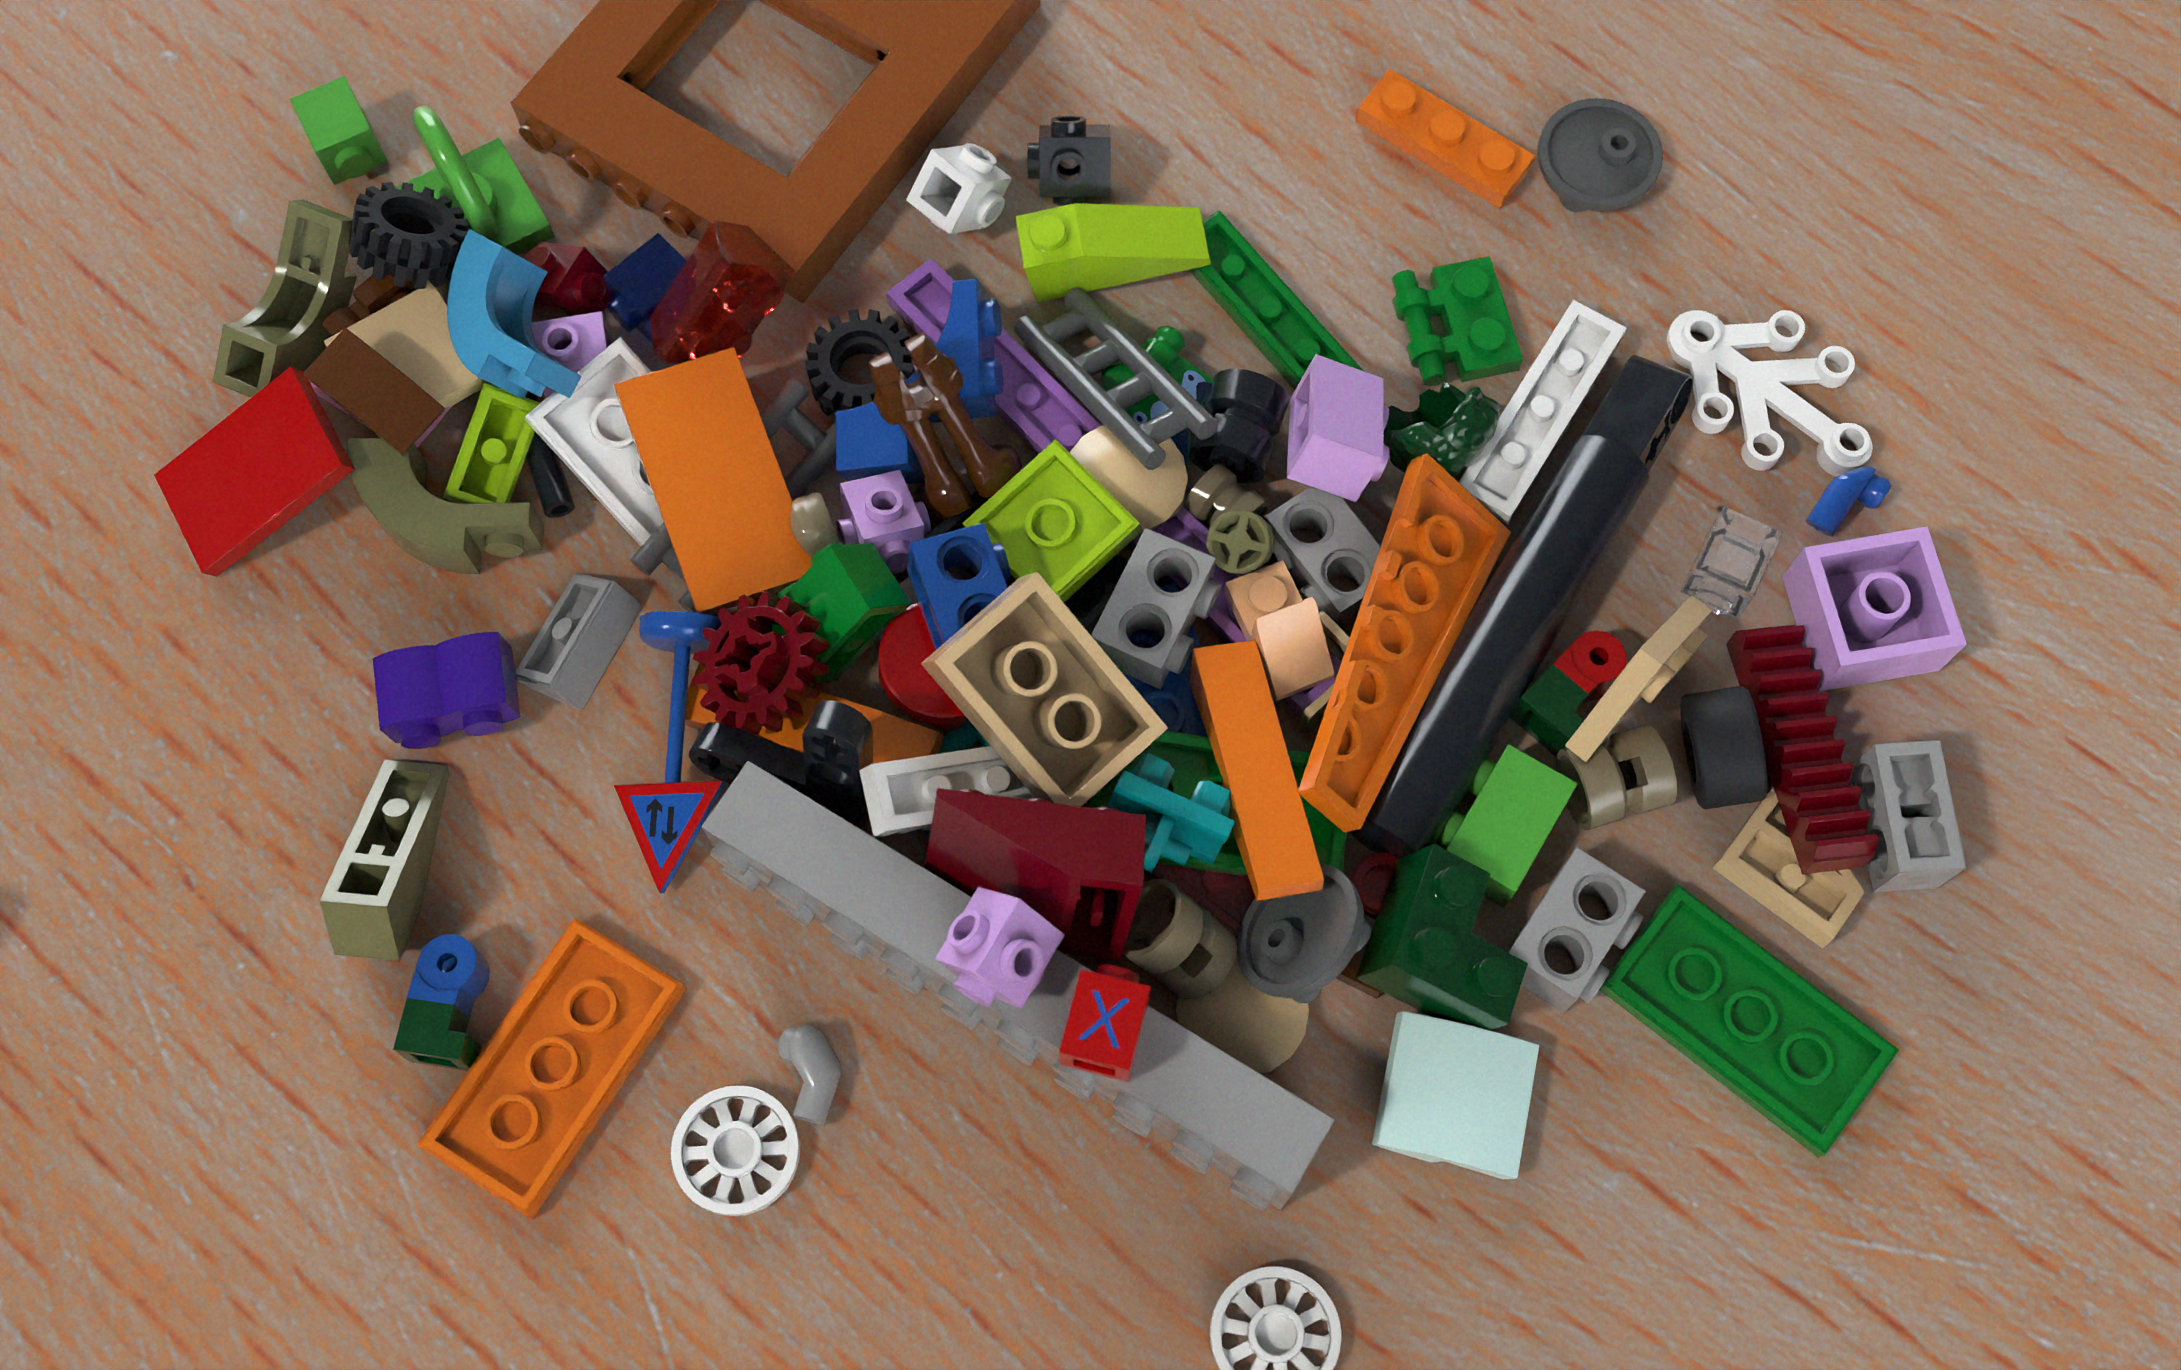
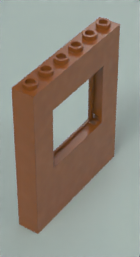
M599 0L511 101V105L521 126L519 133L532 148L543 154L551 151L565 159L568 166L581 178L593 182L596 178L612 188L615 195L629 207L636 210L644 207L656 214L661 222L677 236L687 238L690 235L704 243L710 253L725 265L733 267L737 263L752 272L757 281L773 294L781 296L785 292L801 303H804L1040 7V0H759L874 67L786 177L643 93L721 0ZM882 52L886 55L883 61H881V59L883 58ZM625 74L627 76V79L631 81L629 84L623 81V77Z

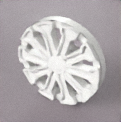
M727 1086L705 1094L695 1101L683 1114L672 1139V1168L681 1189L693 1202L702 1208L718 1215L745 1216L769 1207L771 1203L787 1191L798 1167L801 1143L794 1120L776 1098L754 1087ZM732 1098L742 1099L744 1102L738 1121H734L729 1107ZM762 1105L769 1107L770 1115L752 1128L758 1107ZM708 1108L715 1109L720 1123V1126L716 1129L703 1121L702 1113ZM777 1128H785L787 1137L784 1141L762 1142ZM696 1132L708 1140L707 1146L688 1147L685 1144L688 1134ZM786 1156L787 1160L784 1169L778 1171L761 1160V1157ZM709 1161V1164L694 1176H690L687 1173L686 1166L689 1162ZM752 1171H755L771 1182V1188L762 1195L757 1191ZM721 1174L715 1196L711 1198L704 1196L703 1188ZM736 1178H738L745 1198L742 1203L731 1204L730 1197Z
M1271 1266L1255 1269L1233 1281L1219 1298L1210 1324L1212 1355L1220 1370H1234L1235 1362L1253 1353L1257 1356L1250 1370H1266L1269 1362L1272 1363L1273 1370H1288L1286 1363L1288 1360L1298 1370H1333L1341 1348L1339 1316L1326 1291L1309 1276L1285 1267ZM1277 1279L1288 1281L1290 1285L1282 1305L1277 1304L1274 1286ZM1254 1282L1261 1288L1263 1308L1261 1309L1246 1294V1287ZM1310 1293L1316 1298L1315 1307L1297 1315L1294 1311L1302 1294ZM1230 1303H1235L1251 1321L1245 1322L1229 1319L1225 1314L1227 1306ZM1318 1320L1326 1321L1328 1324L1329 1333L1326 1336L1304 1333L1306 1326ZM1224 1333L1248 1337V1341L1227 1350L1222 1346L1221 1336ZM1301 1347L1322 1351L1325 1356L1323 1364L1321 1366H1314L1300 1351Z

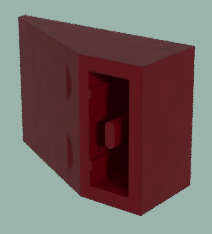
M937 788L924 869L970 897L973 896L978 887L1020 898L1064 934L1057 947V950L1064 954L1120 961L1143 886L1146 815L1125 813L1110 807L1094 809L1056 804L1041 798L1026 800L988 795L972 789L957 791Z

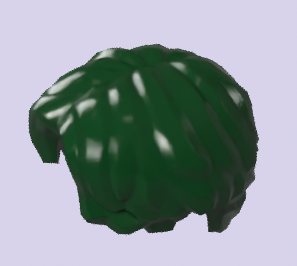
M1445 382L1440 387V392L1431 389L1424 390L1419 395V407L1411 412L1402 411L1391 405L1389 407L1388 421L1384 429V445L1389 447L1392 464L1406 473L1412 459L1428 453L1452 477L1459 474L1463 468L1469 467L1475 458L1481 454L1486 444L1493 438L1500 412V405L1495 400L1485 396L1479 387L1472 388L1466 395L1448 382Z

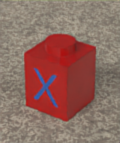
M1099 965L1097 973L1080 969L1059 1050L1060 1065L1129 1083L1149 1003L1151 986L1139 984V975L1137 973L1113 965Z

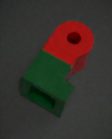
M1595 630L1584 633L1520 697L1519 703L1510 718L1557 758V753L1561 749L1567 748L1565 746L1584 721L1577 712L1587 701L1602 698L1626 667L1627 655L1624 646L1615 636L1608 632Z

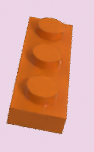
M1390 68L1357 109L1355 122L1501 209L1530 171L1535 159L1534 154Z

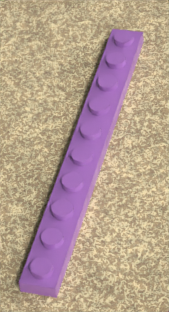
M930 258L886 293L888 306L916 334L924 332L936 345L949 314L954 280ZM1002 328L1001 335L994 337V357H998L1000 360L1004 381L1002 394L995 395V413L1037 455L1055 439L1070 453L1083 435L1101 425ZM1184 506L1176 516L1152 529L1154 532L1209 555L1206 547L1208 530ZM1140 533L1139 535H1137V536L1128 544V546H1129L1133 551H1134V549H1135V547H1136V545H1137V543H1138V541H1139V539H1140L1142 533ZM1215 564L1214 582L1221 584V588L1206 620L1201 619L1226 644L1246 641L1224 594L1225 582L1246 574L1229 573ZM1166 576L1162 578L1166 584L1175 582L1179 592L1188 587L1187 582L1180 577ZM1330 650L1329 654L1335 673L1334 679L1282 699L1300 718L1304 710L1335 683L1341 661Z

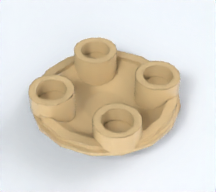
M1104 424L1083 435L1070 451V454L1140 523L1143 531L1145 528L1152 530L1165 523L1170 518L1176 516L1183 507L1188 476L1184 457L1171 438L1159 444L1165 451L1166 458L1161 466L1154 470L1146 469Z
M1236 953L1232 969L1224 981L1211 993L1197 999H1183L1178 996L1175 1016L1179 1025L1259 1074L1271 1072L1292 1057L1305 1036L1309 1007L1308 1003L1301 1004L1291 998L1270 996L1255 988L1244 977Z

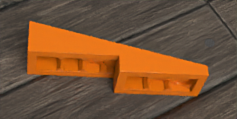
M1256 640L1193 648L1189 685L1223 779L1222 787L1231 791L1228 818L1235 821L1232 831L1256 900L1260 901L1321 891L1323 889L1324 877L1300 794L1297 793L1298 786Z

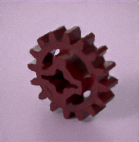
M762 591L758 602L745 594L739 596L737 613L734 614L722 607L718 611V616L722 623L719 629L716 631L711 628H704L702 631V635L710 644L708 650H701L693 655L694 660L705 665V671L692 679L693 685L707 691L699 703L703 708L716 713V721L735 730L741 729L751 735H759L762 726L777 733L782 731V715L785 713L798 720L804 716L799 703L804 696L818 699L820 692L811 685L813 677L828 674L829 667L818 662L816 655L829 648V643L824 638L815 634L821 625L820 621L806 613L805 607L786 596L781 599L769 591ZM772 625H781L787 634L782 636L774 632ZM738 690V692L748 696L749 702H741L736 696L735 691Z

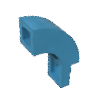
M469 229L454 264L447 301L448 328L456 354L465 367L474 375L521 399L525 398L528 391L541 397L546 387L570 398L582 376L543 354L537 347L532 334L531 317L533 304L547 271Z

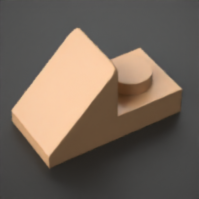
M1284 560L1225 582L1224 594L1246 641L1256 640L1269 689L1275 702L1334 679L1335 673L1317 603L1314 597L1302 600Z

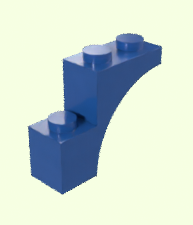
M977 278L953 281L949 314L945 327L936 343L942 354L954 358L955 364L962 373L964 384L959 394L971 419L996 416L995 395L1002 394L1004 386L1000 360L998 357H994V337L1000 336L1002 333L1001 311L998 301L988 296ZM914 372L905 381V384H910L920 377V373L916 375ZM873 401L853 409L835 412L836 471L847 482L897 470L901 471L906 484L922 483L925 481L919 460L898 424L890 425L883 420ZM936 413L930 414L929 419L931 423L941 422Z

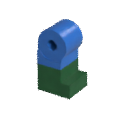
M445 934L436 937L423 948L418 958L393 1047L394 1051L409 1062L468 1071L479 1056L481 1045L471 1038L466 1031L474 999L485 990L489 981L490 968L481 953L464 937L456 934Z

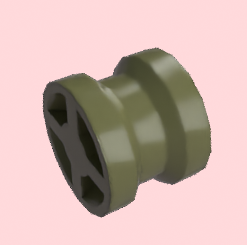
M1232 510L1221 514L1212 523L1207 533L1206 547L1209 555L1216 558L1215 564L1219 568L1229 573L1248 574L1259 570L1269 562L1274 552L1275 537L1271 526L1263 517L1246 510Z

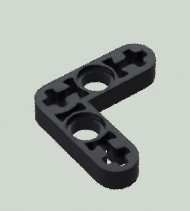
M822 701L817 704L803 732V753L751 735L742 730H735L721 723L708 722L703 725L688 756L691 762L702 772L729 784H732L746 762L750 761L855 826L860 823L867 809L859 770L873 764V729L869 720L855 708L836 701Z

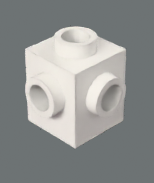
M966 143L963 146L931 149L906 201L927 216L933 224L949 234L982 229L991 225L1002 212L1005 205L1003 195L1012 178L995 165L997 160L989 151L978 145Z

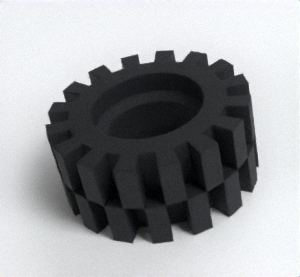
M392 182L382 183L381 191L374 185L366 188L365 195L360 193L356 199L348 243L350 244L349 252L351 257H358L357 265L363 270L374 267L372 276L381 281L387 275L394 277L393 285L404 287L405 280L413 281L415 289H425L427 280L434 287L444 285L445 278L451 280L457 255L469 227L468 220L463 219V210L460 207L451 208L453 200L445 195L439 199L433 198L435 192L433 189L424 186L422 193L413 191L414 184L403 182L401 189H396Z
M854 309L848 310L849 322L842 323L838 314L828 319L830 332L822 326H819L814 332L816 344L808 343L806 350L808 361H805L815 401L819 400L821 410L827 416L833 411L835 414L837 411L866 405L872 402L875 397L873 382L864 385H854L847 383L840 376V367L848 358L862 353L879 356L887 351L896 367H899L907 379L915 372L911 363L912 358L904 344V341L910 339V335L905 328L899 331L896 319L888 316L885 322L881 323L879 311L869 309L867 320H860L859 310Z

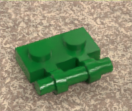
M1490 256L1433 267L1429 279L1432 290L1426 291L1424 288H1420L1415 272L1412 270L1398 272L1392 277L1396 296L1392 300L1398 320L1405 322L1411 341L1407 345L1409 359L1414 368H1419L1425 386H1434L1445 381L1447 376L1443 364L1451 362L1456 364L1461 383L1519 371L1523 357ZM1441 316L1447 336L1440 337L1433 334L1429 317Z

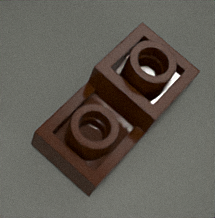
M346 327L303 372L307 379L352 417L355 416L401 456L412 447L445 411V408Z

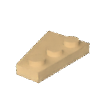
M1691 595L1637 651L1565 746L1587 762L1641 697L1648 703H1651L1709 636L1699 627L1712 612V609Z

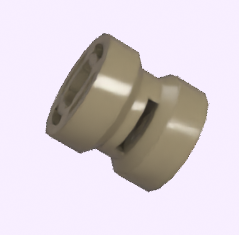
M1219 463L1200 478L1188 494L1183 506L1200 523L1207 522L1211 526L1221 514L1232 510H1246L1264 517L1270 502L1255 490L1245 491L1237 484V476L1223 464Z

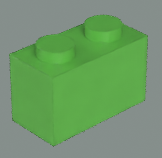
M1508 744L1497 763L1487 757L1482 762L1467 790L1477 796L1466 816L1456 810L1454 811L1436 844L1491 873L1483 896L1505 908L1516 893L1578 783Z

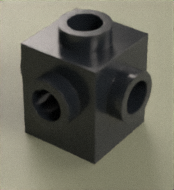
M1057 116L1051 118V125L1039 126V143H1027L1028 179H1039L1040 197H1052V203L1061 206L1073 203L1085 204L1087 203V197H1111L1110 125H1086L1085 117ZM1065 158L1075 159L1076 162L1065 163L1062 160Z

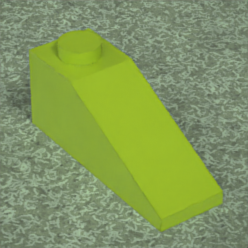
M1073 203L1015 216L1024 270L1037 303L1065 297L1071 289L1076 287L1089 292L1211 265L1200 207Z

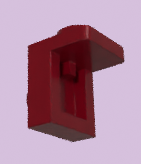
M540 241L524 257L525 260L547 271L537 292L534 304L561 308L569 317L601 311L603 313L619 289L618 281L584 246Z

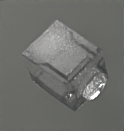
M1724 506L1708 530L1680 592L1688 596L1693 595L1711 608L1712 613L1730 614L1738 618L1756 595L1783 532Z

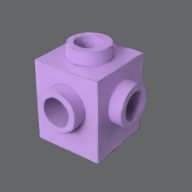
M897 470L840 483V520L836 521V533L839 541L844 545L873 543L892 574L905 571L908 563L909 543L924 539L931 532V525L924 503L922 501L914 502L901 471Z
M978 887L963 913L951 924L948 938L935 960L957 976L952 986L972 1001L989 1007L992 1001L997 999L1022 1008L1030 993L1040 983L1044 970L1063 939L1064 934L1020 898Z

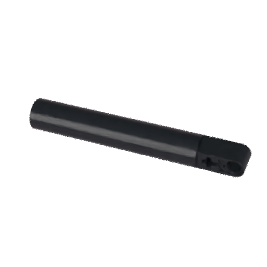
M1632 355L1628 359L1583 435L1574 440L1469 614L1361 829L1349 831L1368 849L1375 853H1389L1401 859L1437 843L1447 821L1464 797L1477 770L1494 746L1518 705L1520 697L1525 693L1649 482V471L1689 402L1694 384L1693 375L1637 355Z

